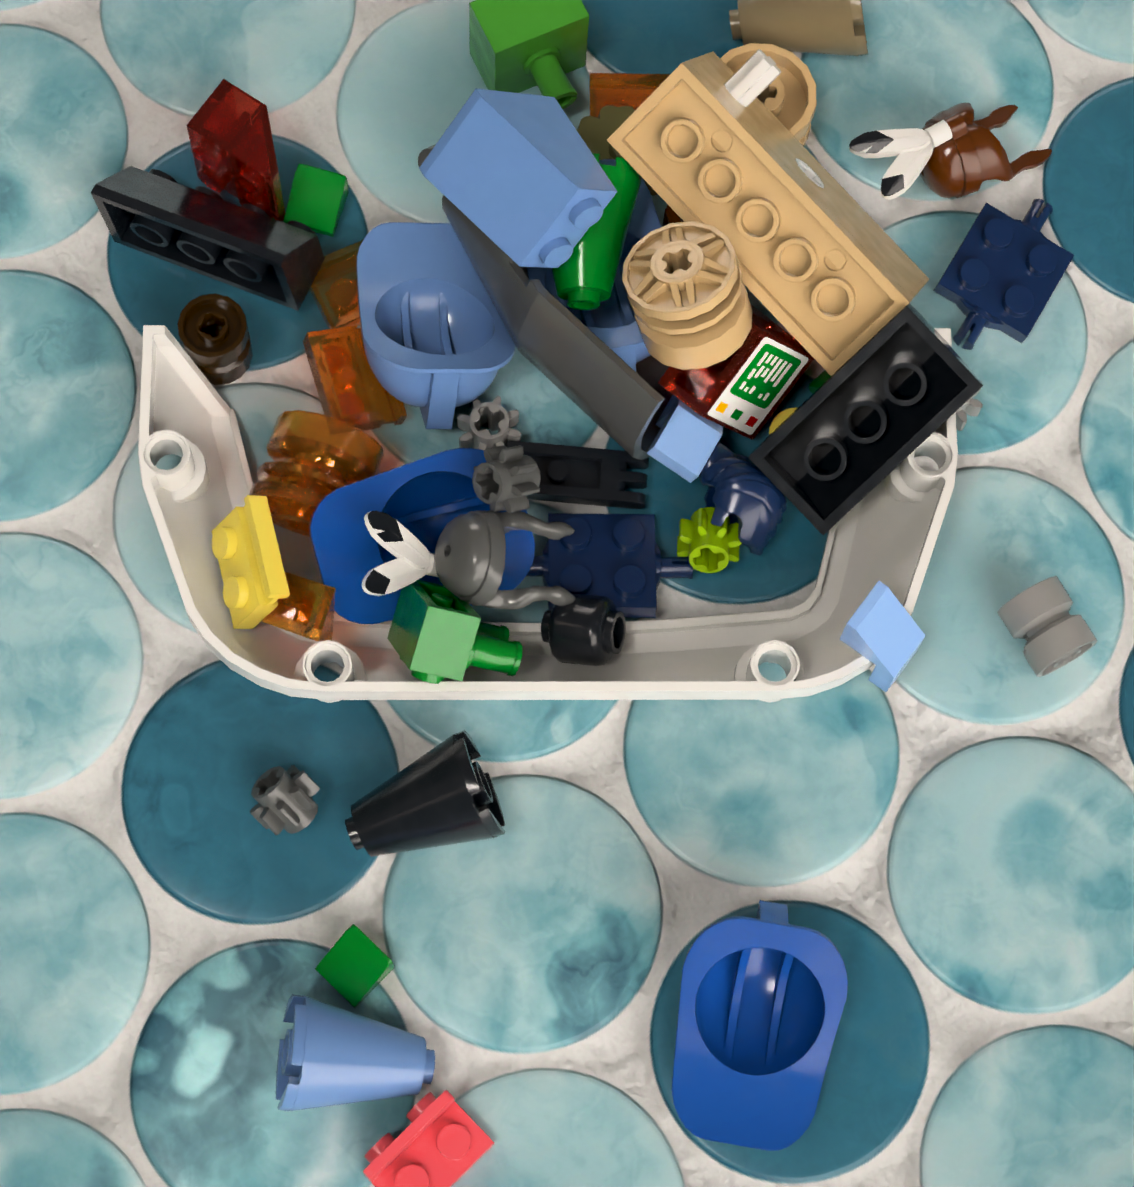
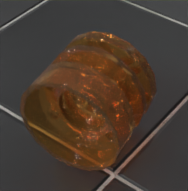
M301 410L284 411L277 417L266 447L268 455L275 462H265L259 466L257 471L259 482L252 486L249 495L267 496L274 524L294 533L310 537L311 517L317 505L335 489L377 475L384 457L383 448L373 437L339 419Z

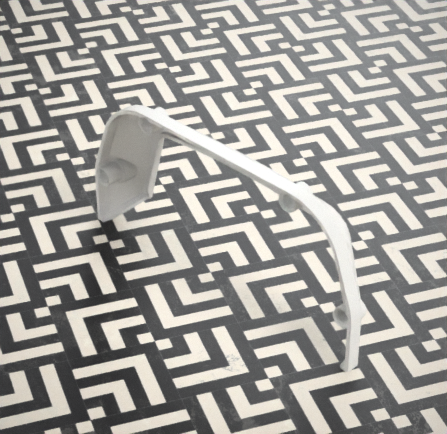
M143 325L138 442L141 480L187 615L206 646L231 670L261 687L291 697L312 698L327 703L340 700H760L771 703L784 698L811 696L838 687L873 665L871 661L842 642L840 637L847 622L878 581L888 586L909 615H912L955 485L958 458L956 412L828 531L815 588L804 603L791 609L679 619L625 621L626 632L622 650L619 654H613L611 659L601 666L559 662L552 655L549 643L542 640L541 623L483 622L496 626H507L509 628V641L515 640L522 643V659L516 675L512 677L505 673L469 666L465 671L463 681L444 678V681H440L439 684H433L413 677L411 675L412 670H409L400 659L399 654L387 639L392 621L377 624H358L344 619L333 611L306 609L291 602L288 598H279L277 600L278 606L255 628H233L230 610L225 605L223 599L224 584L219 562L212 551L211 531L235 507H244V498L247 495H256L235 411L230 409L165 325ZM934 328L952 347L951 328ZM174 454L182 458L181 462L173 469L163 470L156 467V463L165 455ZM927 456L936 462L938 470H923L916 464L914 458ZM334 662L343 668L340 677L334 681H320L314 676L317 667L323 663ZM764 662L779 664L784 669L786 678L776 682L769 681L761 675L758 666Z

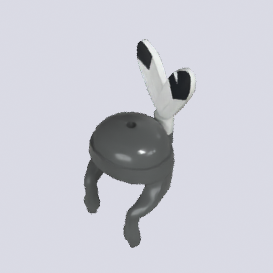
M492 510L470 511L467 514H460L446 524L437 541L435 554L429 553L428 549L418 538L389 514L370 511L364 516L365 525L370 535L397 558L376 566L367 572L362 580V589L369 595L382 596L390 594L414 583L425 575L438 577L447 590L462 601L474 606L514 610L524 608L535 601L546 600L557 606H565L576 600V597L568 590L558 585L498 590L505 568V534L511 530H525L552 540H559L572 535L575 531L564 522L547 523L522 511L508 513L507 511L494 513Z

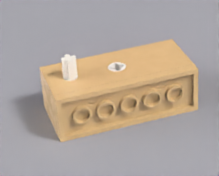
M759 49L735 74L714 51L682 62L607 141L684 222L695 221L712 225L728 236L736 252L743 284L826 372L832 376L913 300L928 282L929 278L757 98L781 73L770 56L767 57Z

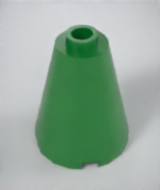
M592 153L599 163V154ZM616 157V166L600 164L618 192L604 208L603 215L599 221L587 230L573 248L571 257L561 264L559 268H552L557 296L567 300L568 307L573 309H596L600 306V301L611 297L641 184V176L625 159Z

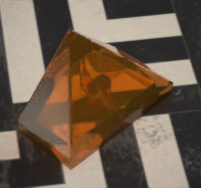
M285 572L290 595L287 598H279L277 600L278 606L262 622L318 642L324 640L332 641L336 588Z

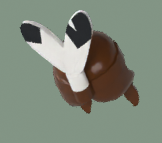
M966 102L937 113L925 123L922 129L904 128L866 132L854 138L849 144L850 152L863 158L897 156L887 169L881 182L882 197L888 200L905 193L915 182L919 174L925 184L937 195L944 198H959L979 191L983 181L992 179L1004 182L1010 181L1020 172L1042 165L1052 153L1051 149L1030 151L1009 163L1007 154L1000 141L990 130L1000 128L1006 124L1018 107L1016 105L1003 106L994 110L988 117L974 121V110L971 104Z

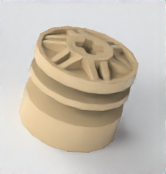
M688 221L670 223L650 231L633 245L623 263L622 282L635 313L634 317L641 337L650 355L666 366L681 370L701 369L726 360L743 345L752 329V308L747 290L742 281V273L738 266L736 252L728 236L712 225Z

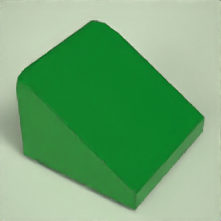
M299 163L295 171L284 223L297 221L310 227L316 233L333 237L349 193L346 176Z
M352 924L320 961L315 970L356 1008L394 969V964L356 925Z

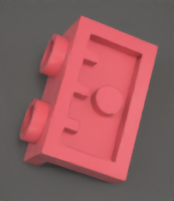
M447 1090L438 1098L429 1092L408 1112L406 1117L412 1123L396 1139L390 1133H387L366 1153L364 1157L370 1164L363 1170V1173L375 1187H452L494 1145V1142L455 1102V1098Z

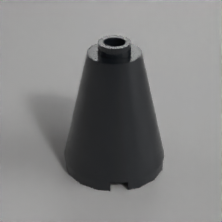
M465 730L453 734L351 805L352 817L345 819V825L356 850L365 848L372 857L490 839L505 834V830L502 828V826H505V821L489 773H484L477 761L472 763L471 760L481 757L472 738Z

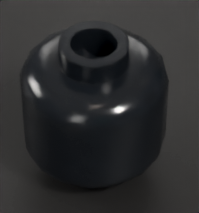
M571 593L576 597L573 603L565 606L554 605L552 610L545 611L541 622L542 640L549 643L552 655L559 662L601 666L605 665L613 654H619L622 650L626 632L625 617L622 611H617L616 605L609 597Z

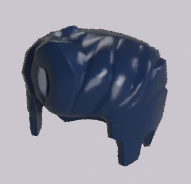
M718 442L699 475L702 485L709 486L704 497L705 507L715 508L711 524L720 527L723 525L726 517L729 516L730 524L739 523V541L749 548L750 553L760 556L763 553L764 547L768 545L769 539L776 535L777 525L783 521V513L787 509L785 495L757 466L751 464L747 456L736 454Z

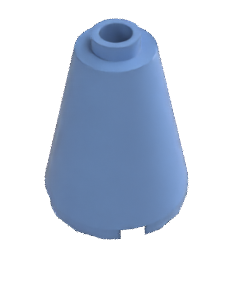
M292 994L289 998L283 1022L294 1023L293 1029H287L285 1039H280L276 1071V1100H280L277 1107L278 1110L296 1111L418 1095L422 1084H431L435 1069V1051L426 1049L424 1037L304 995Z

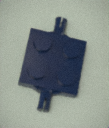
M1034 199L1023 221L1013 219L986 203L933 290L955 303L962 313L966 315L958 332L953 337V341L959 346L968 331H971L961 348L973 349L984 327L1000 330L1022 343L1028 337L1074 257L1072 253L1048 240L1040 232L1048 216L1053 211L1052 206L1047 203L1036 218L1044 200Z
M548 513V523L564 522L575 531L572 535L559 540L548 538L543 549V555H534L532 566L526 575L542 577L544 586L558 585L570 593L609 597L616 605L617 611H622L625 618H656V591L660 584V579H692L693 567L689 563V557H661L660 550L655 542L654 514ZM548 601V610H552L554 604Z

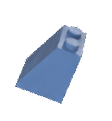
M476 88L419 167L423 176L519 267L559 268L561 264L571 257L573 248L587 230L599 221L603 215L604 208L618 192L555 97Z

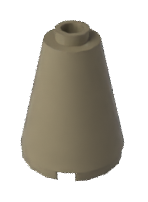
M737 0L738 9L729 10L733 40L743 39L744 45L749 43L773 44L788 51L844 56L868 55L861 0Z

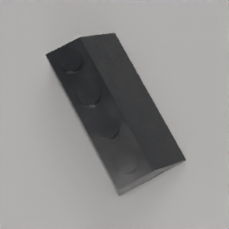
M129 166L96 183L91 191V195L114 242L299 311L325 260L318 236L305 224L297 221H289L286 224L270 218L265 211L252 204L244 203L238 206L224 201L220 195L206 187L197 186L195 189L178 184L174 178L160 170L151 169L149 172Z
M909 303L761 442L748 458L813 526L824 535L968 401L983 384L947 341Z

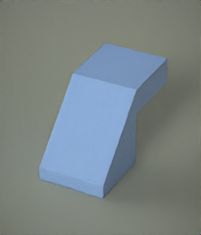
M680 382L655 424L661 429L648 449L647 454L688 482L694 481L699 477L723 433L724 422L708 415L715 402L686 382Z
M878 581L847 622L840 640L876 665L868 680L887 692L916 653L926 635L889 587Z

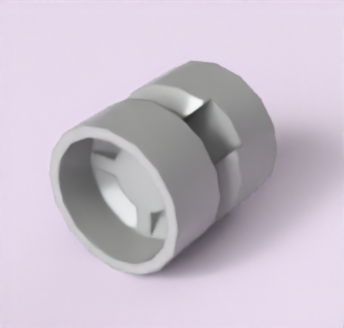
M1057 576L1050 577L1029 587L1008 601L997 612L1013 638L1025 639L1027 641L1023 653L1037 677L1045 676L1065 666L1088 651L1098 641L1081 615L1069 614L1073 601Z

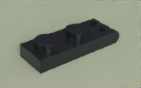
M507 441V448L518 445L523 446V455L530 456L539 467L541 476L540 492L528 495L527 499L629 509H642L646 506L645 494L625 490L626 488L644 489L647 487V474L627 471V468L646 469L649 467V457L640 460L633 458L627 451Z

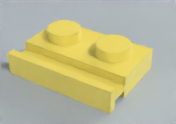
M247 495L244 498L245 506L235 507L211 531L212 551L218 559L224 584L223 599L225 605L230 610L234 629L255 628L278 606L277 600L279 598H287L290 595L267 496Z

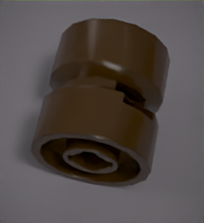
M216 293L201 295L191 300L181 311L177 323L181 346L211 384H229L241 378L250 367L253 353L246 316L240 305L228 296Z

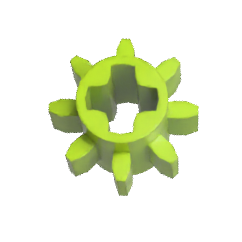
M714 507L699 508L692 514L690 520L681 518L679 522L677 556H689V563L693 570L703 573L720 572L728 565L729 560L738 562L739 549L742 544L738 538L739 523L730 524L729 516L726 517L723 525L720 527L711 524L715 510Z

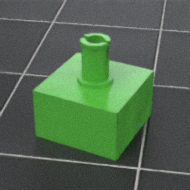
M475 0L469 3L470 55L488 90L520 93L538 86L543 96L555 97L562 109L574 103L578 94L572 87L566 73L586 65L589 14L581 0Z

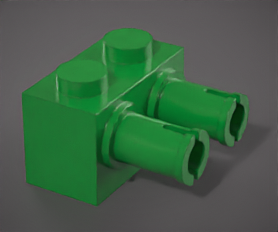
M417 580L401 589L387 639L408 669L412 670L411 675L413 677L433 684H439L440 681H444V678L463 681L465 671L469 666L501 672L513 677L520 667L523 653L522 643L515 640L509 641V628L507 626H496L480 622L481 617L472 606L459 599L443 585Z

